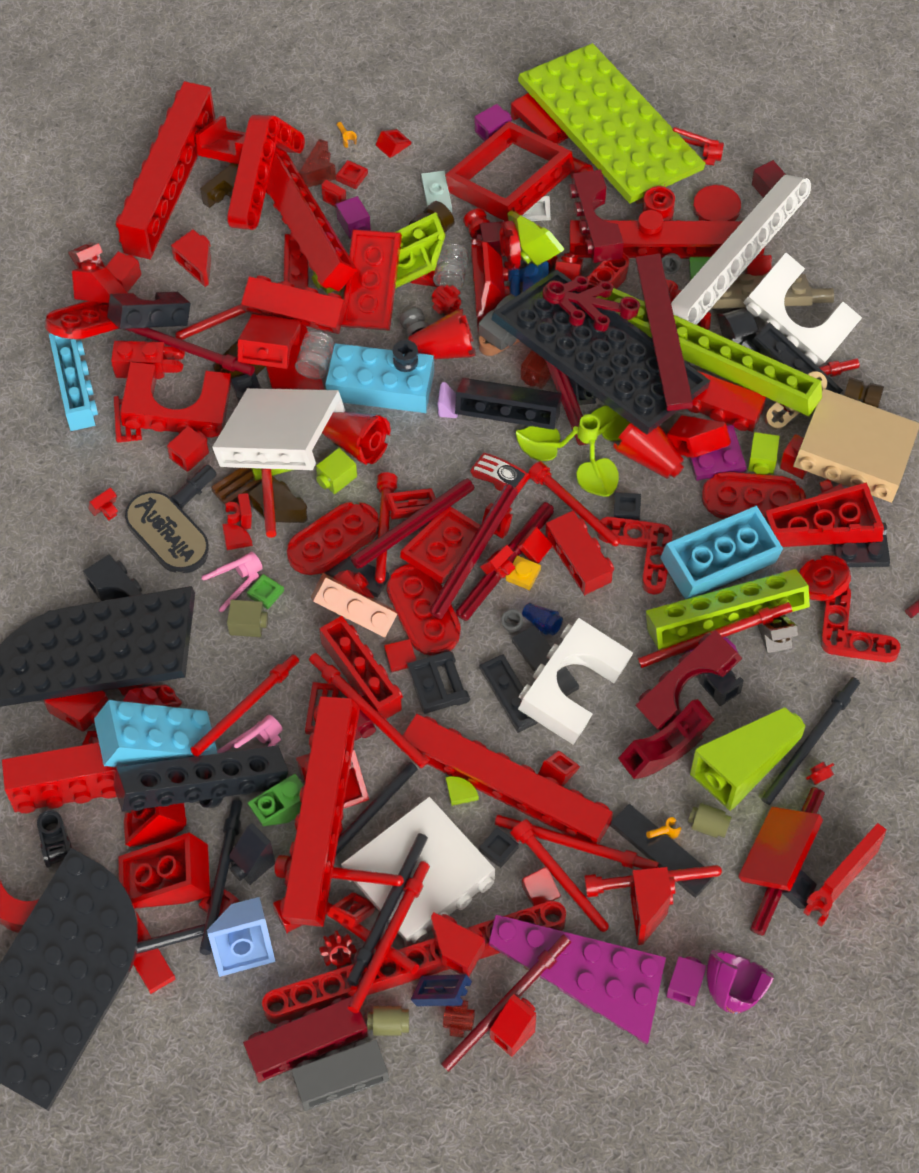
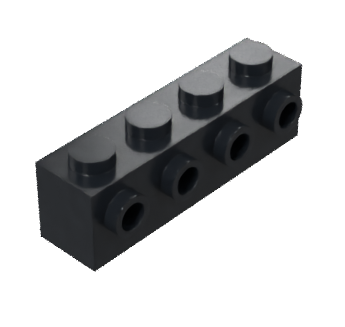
M462 378L456 391L455 414L555 430L560 416L562 393Z

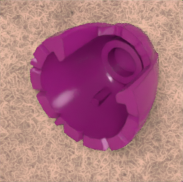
M714 949L710 952L708 958L707 982L710 995L722 1010L732 1014H739L753 1007L767 992L774 980V975L767 968H763L764 966L756 962L750 963V959L735 955L734 953L731 954L727 951Z

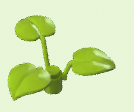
M603 406L591 414L584 415L580 419L579 427L574 426L573 431L562 442H560L561 436L556 428L552 430L529 426L525 429L517 430L516 438L521 449L529 457L538 461H549L556 458L557 448L565 446L577 434L583 443L590 444L591 463L586 462L579 466L576 473L577 482L585 491L606 497L615 492L619 473L611 460L602 458L595 461V440L602 434L603 438L608 441H620L618 437L630 422L609 406Z

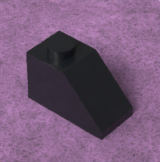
M251 823L229 855L231 862L230 871L239 881L244 879L249 885L275 864L271 841Z

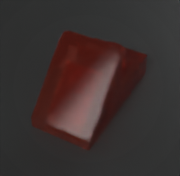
M318 140L299 172L308 188L322 184L325 180L332 181L336 179L335 165L329 162L331 153L328 150V141Z

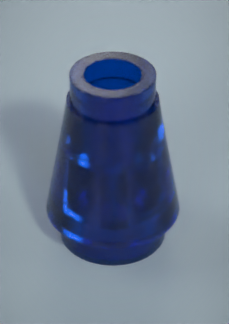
M530 602L526 604L522 611V616L545 635H555L562 626L563 617L559 615L558 611Z

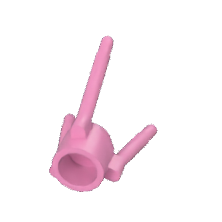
M250 552L238 560L202 576V580H207L235 568L242 578L248 577L219 608L220 612H223L230 606V600H235L253 581L260 578L257 572L262 570V564L254 552Z
M267 715L251 729L217 750V753H224L232 747L239 748L253 737H256L262 743L268 741L267 747L275 746L281 741L278 734L282 732V726L273 716Z

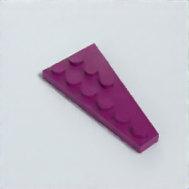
M495 915L488 945L529 970L539 960L537 957L544 949L548 951L564 934L572 943L556 958L558 962L550 970L547 968L539 977L555 985L560 991L596 1014L599 1013L623 1031L629 1032L642 1043L648 1044L666 957Z

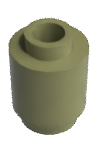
M700 803L699 808L693 806L688 822L693 824L692 830L714 838L718 836L725 838L732 817L725 815L726 812Z
M374 1006L373 1012H368L367 1015L368 1030H373V1036H402V1033H409V1009H402V1006Z

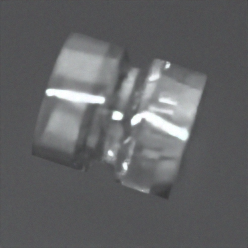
M445 244L442 246L433 276V281L438 287L441 285H448L450 287L453 285L457 289L463 287L469 260V253L464 247L457 244Z
M316 331L305 334L300 347L301 351L295 363L298 373L311 379H321L326 376L330 364L329 358L332 357L335 345L334 340L330 336Z

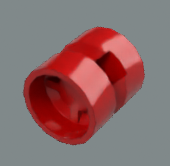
M662 186L648 189L644 196L643 212L654 210L662 215L663 221H673L674 193Z

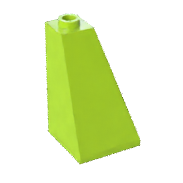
M784 707L697 748L690 775L731 811L802 738L806 725L796 713H791Z

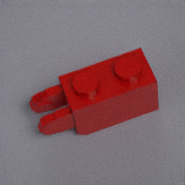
M114 341L111 362L115 378H127L130 362L155 365L157 379L164 378L165 373L182 372L184 364L178 360L184 358L185 351L174 347H165L164 342Z

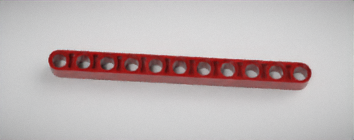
M549 901L505 915L504 917L563 931L566 924V909L560 902ZM554 914L557 915L560 918V920H558L557 922H550L546 919V917L548 915ZM494 919L471 926V928L479 931L483 938H485V950L480 959L500 953L488 945ZM435 938L398 950L411 960L419 958L423 961L418 971L413 975L386 957L367 996L418 980L421 976L433 975L449 970L448 967L442 965L441 958L436 954L438 948ZM354 964L267 992L262 1000L266 1019L270 1023L279 1024L285 1020L303 1017V1014L311 1009L319 1008L321 1010L330 1006L332 1001L340 997H352L359 984L352 986L346 980ZM386 967H392L396 970L392 975L388 976L381 973ZM330 985L340 987L336 993L330 994L325 991ZM302 994H309L312 996V998L305 1003L299 1002L297 1000L298 997ZM274 1003L284 1005L280 1011L273 1012L269 1010L270 1006Z

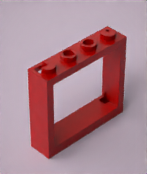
M509 121L446 173L445 177L449 193L503 221H509L508 213L510 211L522 216L573 172L575 168L572 151ZM512 144L549 161L507 198H503L469 181Z

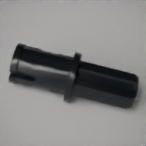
M205 465L191 479L187 478L186 484L170 498L182 509L196 494L200 495L202 493L201 490L216 477L215 470L210 465Z

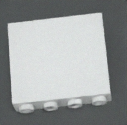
M247 388L212 447L219 466L313 470L316 461L312 449L333 412H345L339 390Z
M430 797L341 864L342 868L398 875L418 833L428 837L409 877H413L420 861L430 865L422 883L424 887L419 897L414 899L398 931L404 939L405 947L411 946L413 943H421L428 936L427 932L432 929L431 915L433 912L439 915L446 914L450 916L456 909L463 910L471 903L472 897L479 891L484 893L490 889L495 879V868ZM353 881L380 911L392 886ZM404 891L402 892V894H401V896H400V898H399V900H398V902H397V904H396V906H395V908H394V910H393V912H392V914H391V916H390V918H389V921H388L389 923H390V921H391V919H392V917H393V915H394V913H395V911H396V909H397V907H398V905H399V903H400V901H401V899H402V897H403V895H404V893H405Z

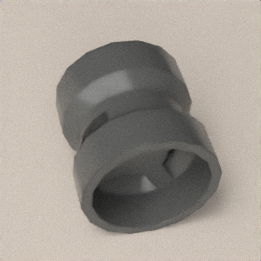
M418 308L409 309L400 317V323L406 330L407 338L429 325L425 322L423 312Z

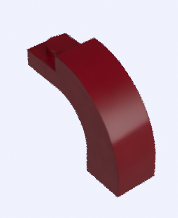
M694 699L663 730L648 738L633 740L618 759L633 779L655 774L693 749L704 738L702 733L711 725L714 718L699 699Z

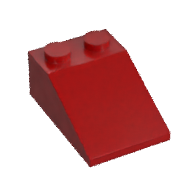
M190 832L118 856L119 881L127 891L135 909L186 904L210 896L208 844Z

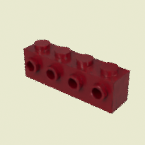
M340 997L332 1001L330 1006L321 1010L319 1008L311 1009L304 1013L302 1018L294 1021L285 1020L277 1024L275 1029L266 1033L259 1031L250 1035L243 1044L258 1083L296 1068L303 1061L317 1059L331 1051L341 1049L367 1038L368 1030L360 1010L358 1013H353L348 1009L352 997Z

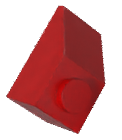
M192 229L171 245L173 258L206 287L209 285L211 244L206 236L199 235Z
M87 262L81 264L80 268L72 270L75 300L109 303L110 294L128 293L107 267L96 266L94 262Z

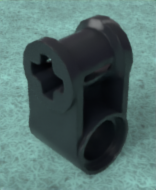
M54 810L42 812L37 819L41 851L46 868H50L54 863L63 861L70 848H72L62 817ZM51 823L58 824L53 830H45Z

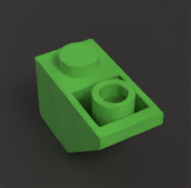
M293 774L249 801L248 806L262 826L289 823L296 818L297 814H300L302 804L300 802V791L304 785L297 775Z

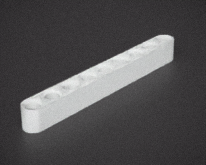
M784 175L672 301L673 314L697 325L807 199L811 191L810 180L792 175Z

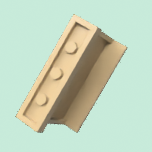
M823 388L822 399L816 406L793 467L848 487L867 482L872 496L892 503L915 442L919 423Z

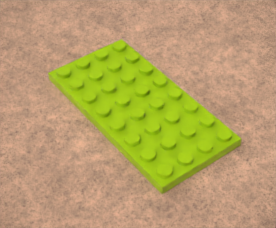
M593 43L519 74L518 82L598 170L601 169L602 174L629 204L643 198L647 190L652 187H664V184L667 187L704 170L706 163L678 133L673 131V128Z

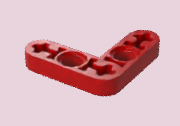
M616 517L602 518L600 521L605 526L612 527L611 531L620 538V545L647 548L642 587L644 591L652 595L662 593L666 587L668 570L663 563L655 564L650 558L653 555H662L666 544L672 542L673 534L671 528L660 523ZM620 527L623 528V536L619 535ZM631 529H637L642 535L638 538H632L627 532ZM597 532V536L601 541L609 543ZM658 533L664 534L662 547L657 546ZM653 571L658 572L657 585H651Z
M849 586L841 594L840 605H835L836 597L825 600L821 647L826 653L885 663L893 662L897 659L901 647L896 638L888 635L848 630L851 589ZM837 613L842 616L843 621L841 623H833L830 621L829 615ZM832 631H837L836 645H831ZM861 640L867 644L868 648L860 651L854 647L853 643ZM874 643H877V644H876V647H875L876 650H875V652H873V651H872L873 644H874ZM885 645L890 646V653H885Z

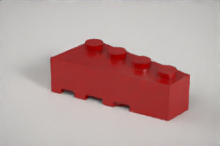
M867 482L765 511V520L782 547L883 542L884 526Z

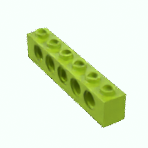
M797 569L649 609L646 610L648 633L659 650L757 614V610L765 607L770 609L789 602L792 612L810 607L809 586Z

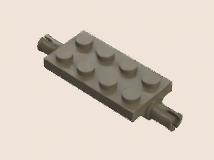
M767 274L763 276L740 275L711 309L746 308V305L743 303L744 300ZM800 274L787 290L784 306H811L812 303H833L834 290L833 288L812 289L808 284L806 275Z

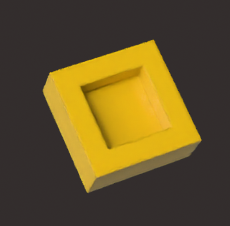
M517 556L513 562L515 569L509 575H506V581L530 590L541 570V565Z

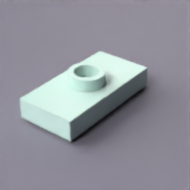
M445 171L422 173L421 180L426 205H430L433 201H439L452 212Z

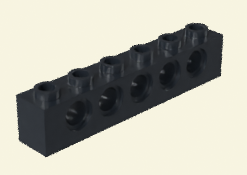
M279 745L117 767L113 786L122 812L138 811L144 808L166 807L172 804L193 803L199 800L221 799L227 796L248 795L267 791L287 778L288 768Z

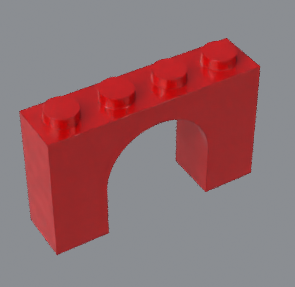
M130 362L120 411L122 426H127L131 429L141 427L157 432L170 431L181 433L189 426L194 431L202 432L206 437H219L225 426L231 391V373L205 371L202 393L199 399L187 408L176 410L161 406L153 398L157 380L156 366L153 364Z

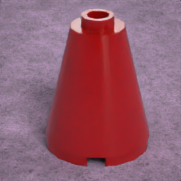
M463 308L453 311L408 337V340L416 344L418 354L434 355V360L476 356L475 348L472 349L471 345L473 337L466 315H463Z
M333 412L321 434L357 461L367 465V463H376L382 457L388 446V443H385L386 434L390 436L391 429L387 418L380 415Z
M630 423L618 437L622 442L619 446L614 443L612 447L616 452L666 479L670 476L676 478L684 469L682 465L683 457L660 425L646 435Z

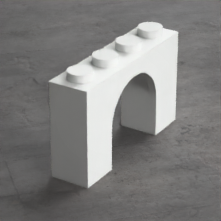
M785 253L743 303L752 315L763 319L766 322L765 325L770 322L819 367L826 362L862 317L842 302L823 324L818 327L805 328L794 323L786 313L784 298L789 287L805 268Z
M580 618L577 619L573 626L570 624L566 626L560 636L564 639L559 646L557 644L553 645L547 655V658L550 660L546 666L540 664L533 675V678L536 679L532 686L527 684L518 697L522 700L518 710L574 745L588 724L592 713L562 693L557 683V671L567 665H583L615 683L633 655V652Z

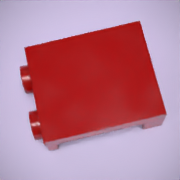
M529 93L516 98L511 103V118L514 121L518 118L522 119L536 134L556 144L569 138Z
M220 116L196 133L195 143L198 156L239 164L246 133L228 129L226 117Z
M252 314L238 338V362L287 369L289 366L290 349L293 344L298 345L300 343L301 320Z

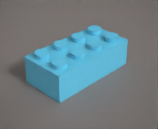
M335 343L326 380V390H339L343 403L426 413L434 377V355L418 354L417 367L410 372H401L393 364L392 350Z
M755 506L667 543L660 559L684 599H689L776 563L783 547L759 508Z
M108 700L94 718L103 764L110 767L196 757L192 754L191 747L212 729L207 711ZM215 741L199 756L218 754Z

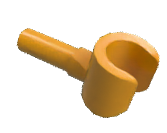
M338 122L337 127L343 136V146L348 148L347 140H353L356 145V133L347 131L342 122Z
M670 817L667 819L665 826L646 832L647 838L666 834L671 839H675L679 836L682 828H671L670 826L675 825L676 819Z

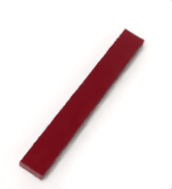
M653 254L636 257V266L667 411L693 408V400L661 255Z

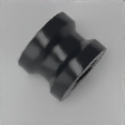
M410 340L397 342L392 349L395 368L401 372L414 370L418 365V349L416 344Z

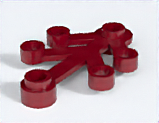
M577 276L575 280L566 284L559 281H550L542 291L543 297L548 302L559 304L570 315L569 322L572 325L581 326L585 319V313L582 310L576 309L571 302L577 303L594 320L593 326L598 331H606L610 319L597 308L620 312V316L626 320L636 317L640 308V302L633 297H624L620 303L596 298L598 296L603 298L610 297L614 288L610 282L602 281L598 286L587 290L589 280L584 276Z

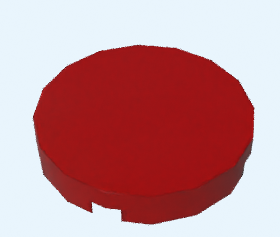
M724 185L706 186L698 191L694 197L693 211L700 221H736L740 215L741 200L739 195L733 189Z
M505 221L501 223L502 228L499 231L500 251L502 256L507 258V261L504 262L506 269L516 270L519 269L521 262L518 231L513 221Z
M820 556L821 559L816 561L812 559L801 567L799 573L809 586V599L817 601L830 600L841 595L848 588L851 582L850 569L845 560L837 556Z

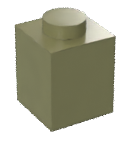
M230 600L227 620L229 635L262 637V629L268 626V612H264L263 602Z

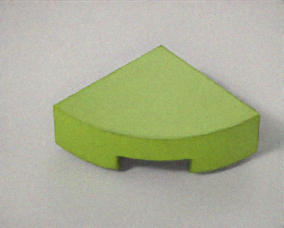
M445 777L451 806L479 800L478 793L470 782L460 777Z

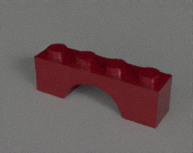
M601 169L574 173L572 184L568 186L571 199H575L574 211L576 217H580L581 220L579 221L581 235L586 236L585 249L587 254L591 253L593 263L622 259L624 242L618 224L604 221L594 212L598 207L605 204L606 184Z
M716 630L705 634L699 640V645L692 652H686L672 671H666L652 690H646L639 697V702L635 706L659 731L667 727L682 712L680 708V694L685 684L691 678L704 673H712L724 677L743 659Z

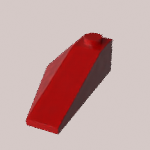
M184 803L172 804L166 807L144 808L138 811L131 810V813H126L124 817L125 845L132 847L162 842L173 838L186 826L187 819Z

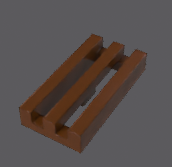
M239 468L213 485L212 492L224 505L228 502L236 503L238 502V494L249 493L262 483V479L256 481L254 479L245 485L246 482L254 478L252 469ZM241 488L240 490H238L237 492H235L234 494H232L231 496H229L228 498H226L227 495H229L230 493H232V492L235 491L236 489Z

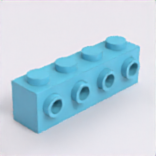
M49 334L70 431L96 426L94 416L98 415L95 400L90 401L89 398L94 393L91 381L85 380V376L89 375L86 360L81 361L80 357L85 355L82 340L77 341L76 339H67Z

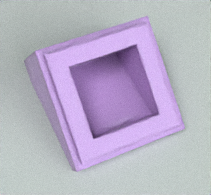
M442 382L438 398L439 417L457 418L458 414H455L456 393L447 383Z

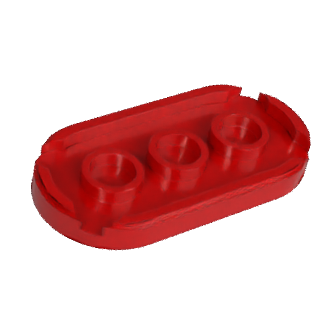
M86 301L53 310L47 314L45 320V328L48 332L67 339H83L119 329L107 317L109 303Z
M720 472L715 474L710 480L708 479L702 490L703 505L708 512L720 519H726L755 506L759 508L765 518L766 510L806 499L805 491L802 487L800 489L794 480L774 475Z
M348 502L337 506L290 539L287 549V559L290 566L295 571L306 575H317L330 570L377 536L379 529L377 511L372 506L361 502L359 504Z
M405 564L398 567L391 574L387 584V594L407 638L411 640L413 648L424 655L434 656L451 651L459 642L461 634L460 622L452 605L449 606L441 619L430 614V608L443 588L441 583L433 578L431 579L430 576L413 565Z

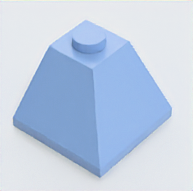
M260 897L231 904L207 930L219 977L276 962Z

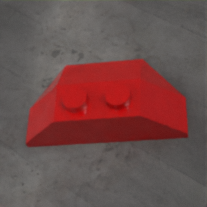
M471 239L477 330L479 332L480 321L510 294L509 286H504V281H508V269L503 267L502 256L487 242Z

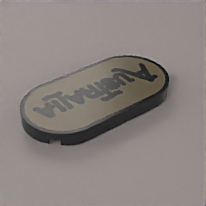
M148 491L135 496L129 502L125 511V519L129 530L165 569L174 573L176 571L191 573L199 569L206 562L209 552L206 535L172 498L162 492Z

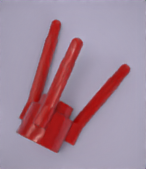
M677 127L673 128L674 132L692 138H683L686 143L703 147L702 156L707 157V159H703L706 163L705 165L714 166L715 161L721 162L723 142Z

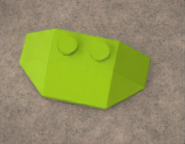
M513 211L508 213V220L515 223L518 231L522 261H525L527 264L532 262L538 266L564 250L563 246L548 229Z
M436 212L396 231V233L402 234L395 289L435 270L445 239V232Z

